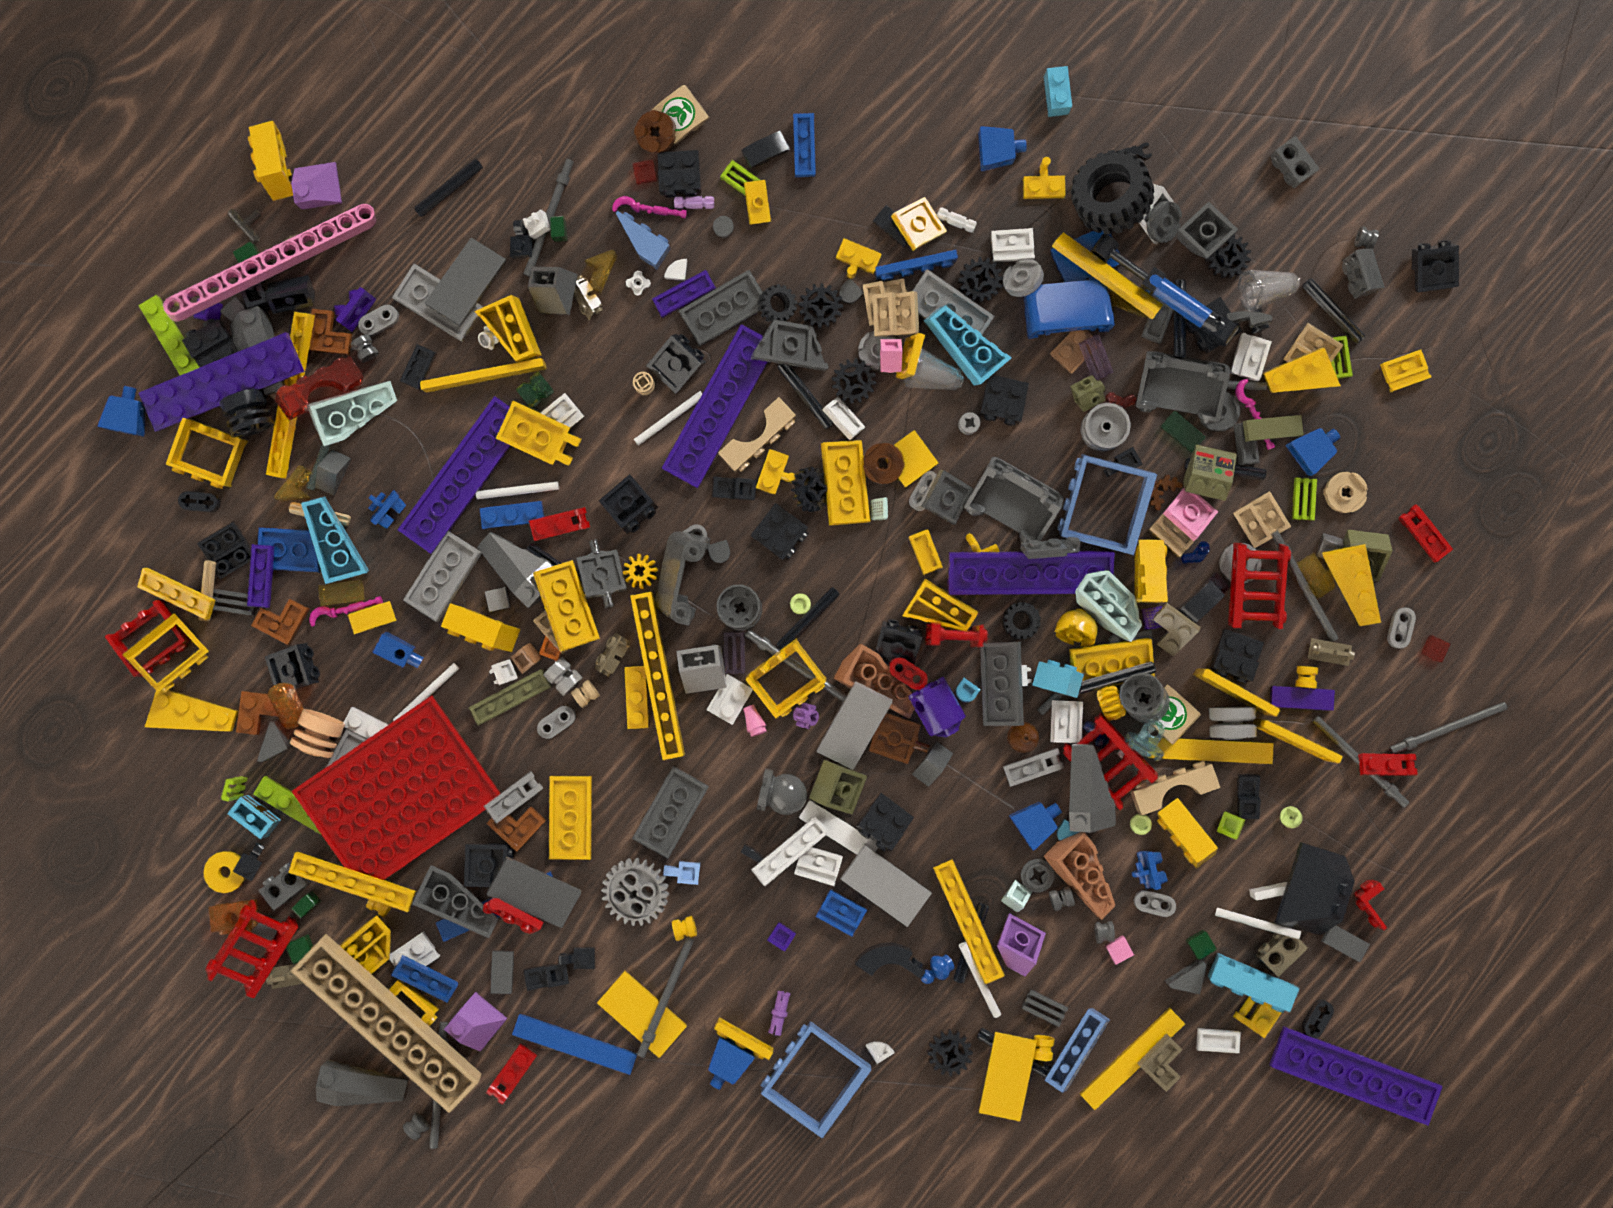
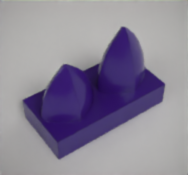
M361 287L349 291L350 301L347 305L334 306V312L337 317L336 321L351 332H353L359 324V320L376 301L375 297Z

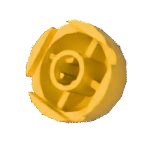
M1083 609L1068 611L1059 618L1056 624V637L1071 645H1074L1075 641L1081 643L1082 647L1091 646L1095 643L1097 635L1096 621Z

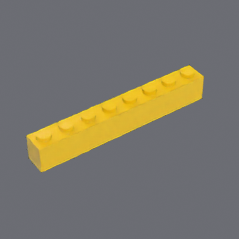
M653 592L632 595L630 597L662 759L681 757L685 755L654 595Z

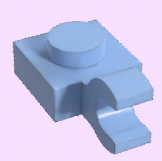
M679 861V867L664 865L663 875L678 877L677 883L698 885L700 863Z

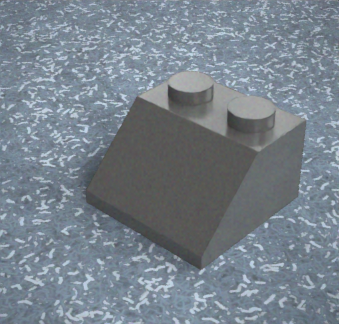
M1208 202L1178 229L1177 239L1191 253L1208 259L1238 229Z

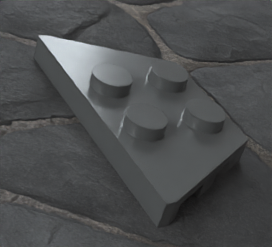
M773 320L751 355V359L822 371L828 370V364L824 362L821 355L822 348L816 339L813 326Z

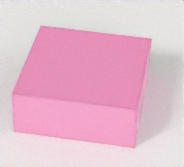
M1123 935L1115 939V942H1109L1105 945L1115 965L1134 955Z

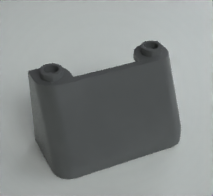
M1147 351L1136 407L1143 412H1151L1157 407L1198 414V417L1202 418L1201 421L1204 423L1213 424L1214 422H1219L1230 377V368L1223 363L1189 357L1176 359L1172 354Z
M992 457L965 503L964 508L973 516L985 513L1019 532L1020 541L1024 543L1030 540L1041 541L1060 511L1064 497L1056 490L1002 459Z
M681 531L672 533L667 540L655 606L673 621L690 625L695 617L696 608L689 604L688 596L678 594L685 560L692 562L700 560L705 553V549H709L711 538Z

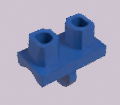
M394 490L384 502L381 501L386 495L382 492L377 497L372 494L369 496L372 504L368 508L374 511L379 506L378 510L370 518L373 524L376 525L378 523L388 528L394 521L392 517L386 514L391 507L398 513L405 508L406 504Z
M1151 851L1137 852L1138 862L1135 863L1137 870L1132 872V877H1139L1140 884L1144 883L1145 889H1161V884L1168 881L1166 873L1161 870L1157 871L1156 864L1162 863L1161 853Z

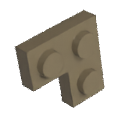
M1168 603L1153 618L1156 623L1167 630L1158 640L1157 645L1173 657L1200 630V626Z
M1165 1034L1137 1064L1167 1092L1181 1078L1168 1064L1183 1049L1171 1037Z

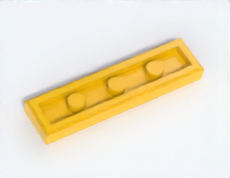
M142 568L138 588L205 620L210 619L215 599L149 568Z

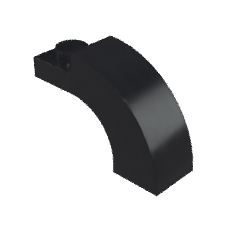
M1215 572L1176 610L1196 623L1225 596L1224 594L1230 586Z
M898 943L873 945L865 949L854 960L856 966L873 976L877 969L886 964H898L920 979L925 974L924 964L915 957L912 960L910 959L913 954L912 950Z

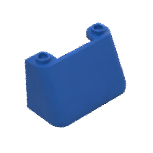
M1090 277L1089 280L1042 284L1033 293L1023 296L1028 339L1038 338V335L1045 334L1047 336L1051 333L1095 331L1097 328L1099 332H1109L1115 326L1108 287L1094 277Z

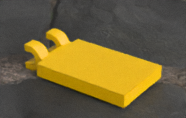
M512 401L496 439L551 465H554L555 461L558 460L568 466L571 464L573 457L563 453L567 442L578 447L582 440L568 433L571 427L516 401Z

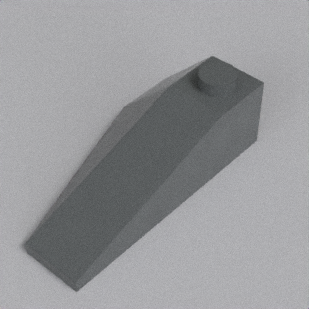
M259 306L240 311L230 324L233 343L238 352L274 337L270 314ZM281 381L262 390L265 395H270L286 390L284 381Z
M490 532L477 548L512 593L528 608L536 605L542 598L533 573L553 565L548 560L542 557L539 558L531 554L530 551L521 549L513 545L512 542Z
M1072 744L1069 805L1070 831L1091 833L1116 825V805L1110 795L1108 783L1103 776L1102 767L1094 745Z
M432 865L412 903L417 907L487 938H490L498 921V918L493 913H484L483 904L450 873Z
M327 1060L321 1065L316 1084L317 1102L334 1106L403 1101L408 1079Z

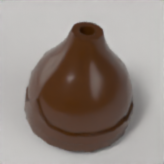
M1024 722L1022 726H1011L1007 739L1012 749L1017 752L1026 753L1036 748L1039 734L1034 725Z

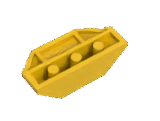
M376 915L339 946L372 974L390 959L391 931Z

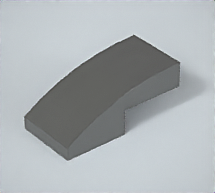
M1241 311L1226 314V318L1234 323L1248 321L1250 328L1272 322L1271 315L1260 312Z
M1338 926L1325 932L1321 940L1358 962H1361L1370 945Z

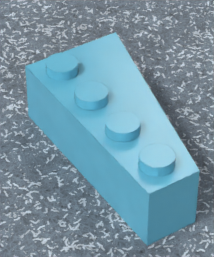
M946 305L938 308L924 320L973 385L982 384L1011 359L1008 354L1003 353L998 349V346L988 341L979 331L969 326L965 320Z
M326 497L301 503L325 584L367 573L369 569Z
M1216 953L1208 974L1212 984L1222 988L1223 986L1228 987L1232 992L1241 996L1244 994L1251 996V1000L1263 1005L1264 1002L1271 1004L1272 1009L1284 1013L1285 1010L1291 1011L1299 991L1296 985L1219 953Z

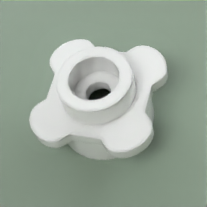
M636 271L631 279L626 280V286L631 287L637 296L641 295L651 284L649 279L643 277L641 271Z
M487 326L478 335V341L481 346L489 350L494 349L495 343L499 342V339Z

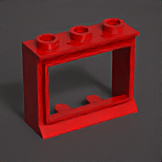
M155 600L152 602L154 606L148 610L140 611L137 614V618L122 624L119 631L104 636L133 677L142 675L123 655L128 651V648L122 640L158 614H161L164 620L168 619L172 613L166 607L164 600ZM177 624L171 629L179 640L142 665V668L149 675L154 672L153 668L159 664L161 666L171 659L170 655L175 652H182L188 647L187 643L192 641Z

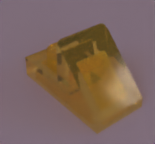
M613 250L584 260L586 265L598 270L593 272L590 279L591 287L596 292H602L616 261L617 254Z
M299 465L273 497L279 501L310 499L299 487L304 486L309 481V475L312 472L306 467Z
M1311 553L1297 563L1317 599L1336 588L1331 570H1325L1314 553Z

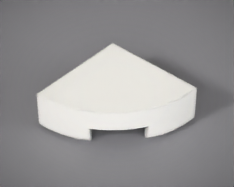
M687 259L673 262L667 268L664 278L685 281Z
M883 1042L866 1044V1048L877 1064L894 1054V1050Z

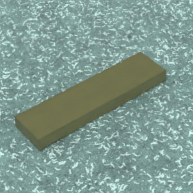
M540 669L468 707L477 725L479 726L551 688L550 682L543 676L544 670Z

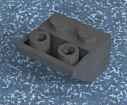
M1373 248L1356 250L1342 260V270L1348 277V289L1353 294L1354 299L1377 293L1385 288Z
M532 267L528 288L539 313L570 315L578 274L560 267Z

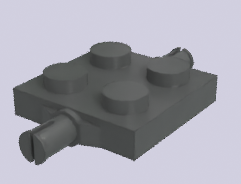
M594 539V542L593 540L589 541L592 553L587 556L577 557L576 563L585 599L603 597L605 608L608 609L609 607H614L611 595L626 591L627 588L617 550L600 551L598 540Z

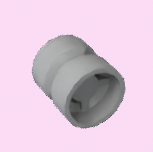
M564 657L556 661L543 675L551 684H556V689L563 696L567 695L583 679L576 670L570 669L571 665Z

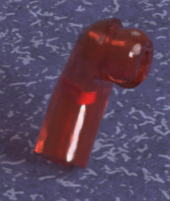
M1109 392L1105 396L1107 403L1116 404L1123 409L1137 402L1133 393L1124 398L1115 395L1114 392Z

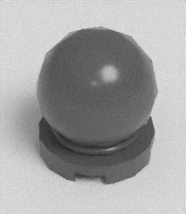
M765 768L757 810L765 811L766 806H770L774 812L781 815H792L799 811L807 800V790L800 778L792 774H781L775 777L773 770Z

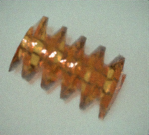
M279 683L271 687L268 691V697L282 726L286 729L298 727L300 725L298 720L304 707L294 686L289 683Z

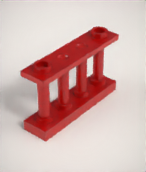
M1233 543L1228 625L1233 628H1241L1242 622L1245 620L1273 621V626L1283 629V623H1286L1287 619L1284 607L1287 566L1291 560L1289 546L1279 544L1278 551L1249 550L1247 545L1243 543ZM1249 559H1278L1277 572L1248 571L1245 569L1246 561ZM1247 579L1276 580V591L1246 592L1244 582ZM1246 600L1275 601L1274 613L1245 612L1243 610V602Z
M941 623L926 624L925 645H940V641L964 640L970 641V647H983V643H987V630H984V625L971 626V631H952L941 628Z
M1100 713L1095 717V728L1077 744L1088 745L1100 734L1103 735L1105 733L1110 740L1109 744L1097 753L1099 761L1101 762L1115 749H1120L1125 754L1120 762L1103 775L1107 783L1128 765L1134 764L1139 769L1137 771L1138 774L1117 792L1114 793L1108 788L1116 807L1121 810L1123 802L1120 799L1143 780L1146 781L1148 779L1151 783L1156 781L1158 773L1111 722ZM1065 743L1063 747L1065 751L1063 753L1071 761L1072 747L1069 743Z
M250 900L248 905L242 907L239 920L214 960L211 959L208 962L206 972L210 981L218 973L244 984L246 996L254 999L298 929L296 919L288 916L285 922H278L256 912L255 901ZM250 919L277 930L278 934L274 940H267L244 929ZM241 937L266 948V953L263 958H257L233 948L238 938ZM229 955L255 966V971L252 976H246L224 967L222 964Z

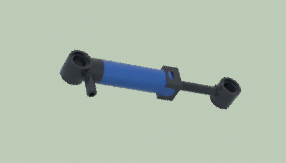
M1107 234L1101 235L1090 252L1105 263L1112 258L1142 279L1141 289L1149 295L1155 296L1205 331L1217 344L1225 347L1238 331V326L1234 322L1216 314L1173 284L1157 268L1154 267L1149 274L1116 252L1119 244L1114 238Z

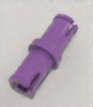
M784 991L777 992L775 1007L771 1011L773 1016L768 1033H775V1035L780 1036L784 1019L788 1015L786 1010L791 995L788 992L784 993Z

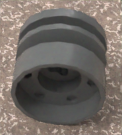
M742 584L732 585L725 588L719 595L717 613L723 623L730 629L747 631L760 621L762 603L756 592L750 587ZM744 604L745 612L737 614L736 606Z
M1148 673L1131 675L1121 686L1119 695L1121 704L1132 718L1138 722L1147 724L1157 722L1169 710L1170 699L1168 692L1153 675ZM1145 698H1149V699H1148V701H1149L1148 704H1145V700H1144Z

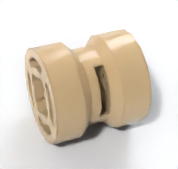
M639 372L633 378V386L639 394L649 395L654 391L655 382L649 373Z
M586 680L582 687L571 691L572 696L582 708L587 706L590 700H595L600 696L589 680Z

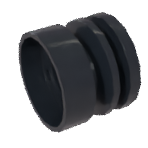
M261 389L239 391L219 401L223 415L225 417H233L227 421V427L231 428L229 430L231 437L252 436L274 425L273 419L269 417L271 414L270 410L261 409L267 404Z

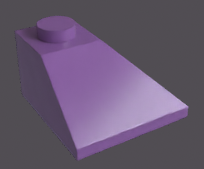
M335 162L294 169L291 184L294 203L299 208L309 209L342 203Z
M1010 913L1006 918L997 947L1006 966L1026 976L1036 965L1046 933Z
M475 992L444 1030L459 1043L481 1051L507 1020V1017Z

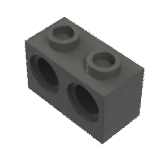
M1296 136L1270 155L1272 164L1277 169H1280L1284 175L1285 182L1291 185L1293 189L1319 170V167ZM1283 152H1288L1291 159L1285 158ZM1295 168L1300 169L1303 176L1298 175Z
M287 863L278 870L280 872L275 878L271 876L262 883L264 887L259 890L273 910L283 906L313 882L312 880L295 875L296 882L292 883L289 879L290 873H288L291 866L290 863ZM274 886L279 888V896L273 893Z

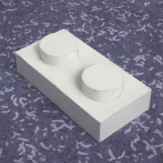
M351 707L344 721V727L367 739L388 725L355 707Z

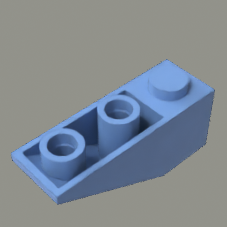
M617 211L616 215L640 259L658 270L671 250L668 244L669 241L660 234L658 236L652 234V230L643 223L639 225L634 222V218L626 212L622 214Z

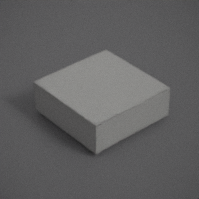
M506 587L485 592L489 612L511 608Z

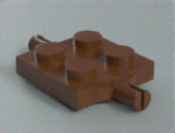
M886 713L872 737L868 751L908 764L911 754L915 749L927 753L928 749L921 746L929 748L930 745L918 741L921 724Z

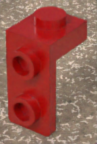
M1373 879L1367 880L1353 894L1357 899L1355 903L1361 911H1366L1369 915L1367 919L1374 928L1378 927L1381 930H1386V925L1368 902L1383 891L1384 887L1378 881Z

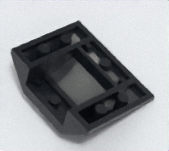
M1300 842L1275 923L1318 935L1324 934L1341 923L1355 883L1346 856Z

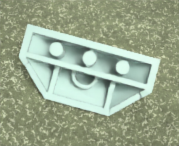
M1109 570L1086 574L1076 589L1077 603L1104 629L1132 642L1142 626L1135 596Z

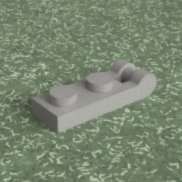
M1058 748L1003 766L1009 786L1011 787L1063 769L1064 765L1063 762H1060ZM1050 758L1052 765L1047 766L1045 759Z
M532 771L484 805V808L495 823H498L543 789L542 785L535 781ZM526 783H527V784L529 785V787L531 788V789H530L529 791H527V792H526V790L523 788V785L526 784Z

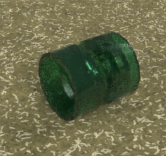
M539 371L529 377L528 383L523 382L515 388L531 409L541 404L542 398L547 399L555 393Z

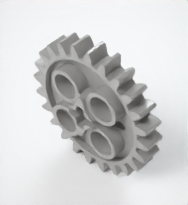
M629 858L626 860V863L620 861L618 867L614 865L611 868L612 872L609 871L606 874L607 879L603 881V884L606 886L601 891L607 894L604 895L602 900L609 901L605 908L612 907L610 915L617 913L616 920L623 917L624 924L631 920L632 926L637 921L643 926L645 920L651 923L653 918L657 919L659 913L664 911L665 908L663 906H666L668 900L665 898L669 895V892L664 890L669 885L662 884L666 877L658 876L661 870L654 871V864L648 867L647 860L640 864L638 858L633 863ZM628 874L633 875L636 881H631ZM645 886L651 887L653 889V893H649L646 890ZM618 891L623 892L625 898L620 897ZM635 903L641 904L643 909H638Z

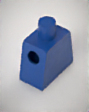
M981 126L979 129L981 171L1013 164L1016 158L1015 153L1026 152V139L1014 140V131L1012 129Z
M124 386L122 397L109 396L97 427L144 437L146 410L142 402L135 400L137 389Z
M1319 428L1287 443L1286 447L1309 477L1316 474L1337 453L1333 443L1340 439V435L1335 429L1325 434Z
M388 632L382 634L372 652L401 667L408 663L418 668L424 658L413 652L415 646ZM398 649L405 652L404 657L398 655Z
M1037 802L1010 814L1009 817L1029 847L1034 851L1058 828L1053 819L1060 815L1062 811L1056 803L1045 809L1042 803Z
M719 1036L708 1068L711 1073L715 1074L710 1085L721 1090L725 1081L735 1084L754 1060L755 1055L753 1051L747 1048L742 1049L735 1044V1041Z

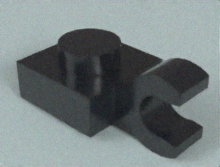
M1149 143L1121 149L1127 151V154L1133 153L1137 155L1139 159L1144 161L1152 157V153L1144 154L1142 151L1149 147Z
M516 220L513 222L516 236L510 237V257L513 259L532 257L533 238L527 235L528 229L524 223L522 224V220Z
M1134 447L1113 457L1116 463L1134 468L1143 465ZM1111 468L1103 470L1107 477L1118 472V470Z
M256 842L249 855L242 854L232 872L252 881L262 864L257 858L264 846Z
M574 947V953H560L559 964L574 963V969H595V947Z

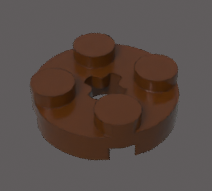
M651 110L640 117L634 128V134L639 145L644 150L662 153L669 150L675 142L676 124L668 114ZM659 127L660 130L658 132L660 135L658 137L652 136V129Z
M878 443L866 451L863 469L871 481L889 484L896 481L902 475L905 461L898 447L890 443ZM881 458L889 460V467L887 469L879 467Z

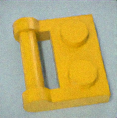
M1249 996L1239 1012L1236 1011L1233 1017L1265 1038L1281 1015V1012L1272 1009L1271 1004L1264 1002L1263 1005L1259 1004L1252 1016L1247 1019L1246 1015L1255 1004V1001L1251 1000L1252 997Z

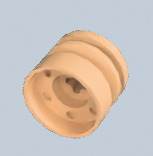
M303 709L298 723L306 729L294 730V734L300 738L292 737L290 744L304 753L317 757L332 758L334 752L329 748H336L337 744L329 738L340 737L345 723L329 715Z

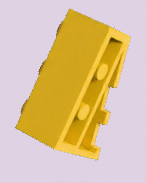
M273 121L249 127L250 136H248V141L253 149L251 158L256 166L254 176L257 182L262 183L273 201L293 196L292 184L288 178L292 174L291 170L286 167L285 158H287L277 126Z
M510 295L474 311L485 322L489 330L495 334L499 342L515 361L523 362L542 356L519 298Z
M1324 347L1263 373L1268 388L1272 393L1340 386Z
M1138 540L1134 582L1136 603L1168 602L1167 567L1165 565L1167 546L1164 545V540Z
M924 579L902 616L925 622L941 623L942 626L967 631L978 615V611L956 597L949 595L927 579Z
M451 603L441 627L448 629V634L459 637L461 634L465 636V641L476 644L478 641L483 643L482 648L494 651V648L512 652L521 630Z
M1178 798L1158 812L1157 816L1159 819L1157 822L1164 830L1167 829L1172 835L1170 836L1171 840L1177 847H1181L1186 859L1196 869L1216 855L1218 847Z

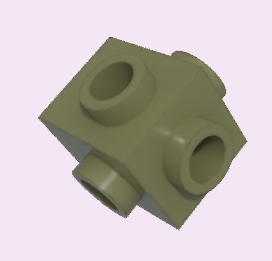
M1093 375L1070 386L1074 401L1083 412L1105 401L1103 393L1105 392V387Z

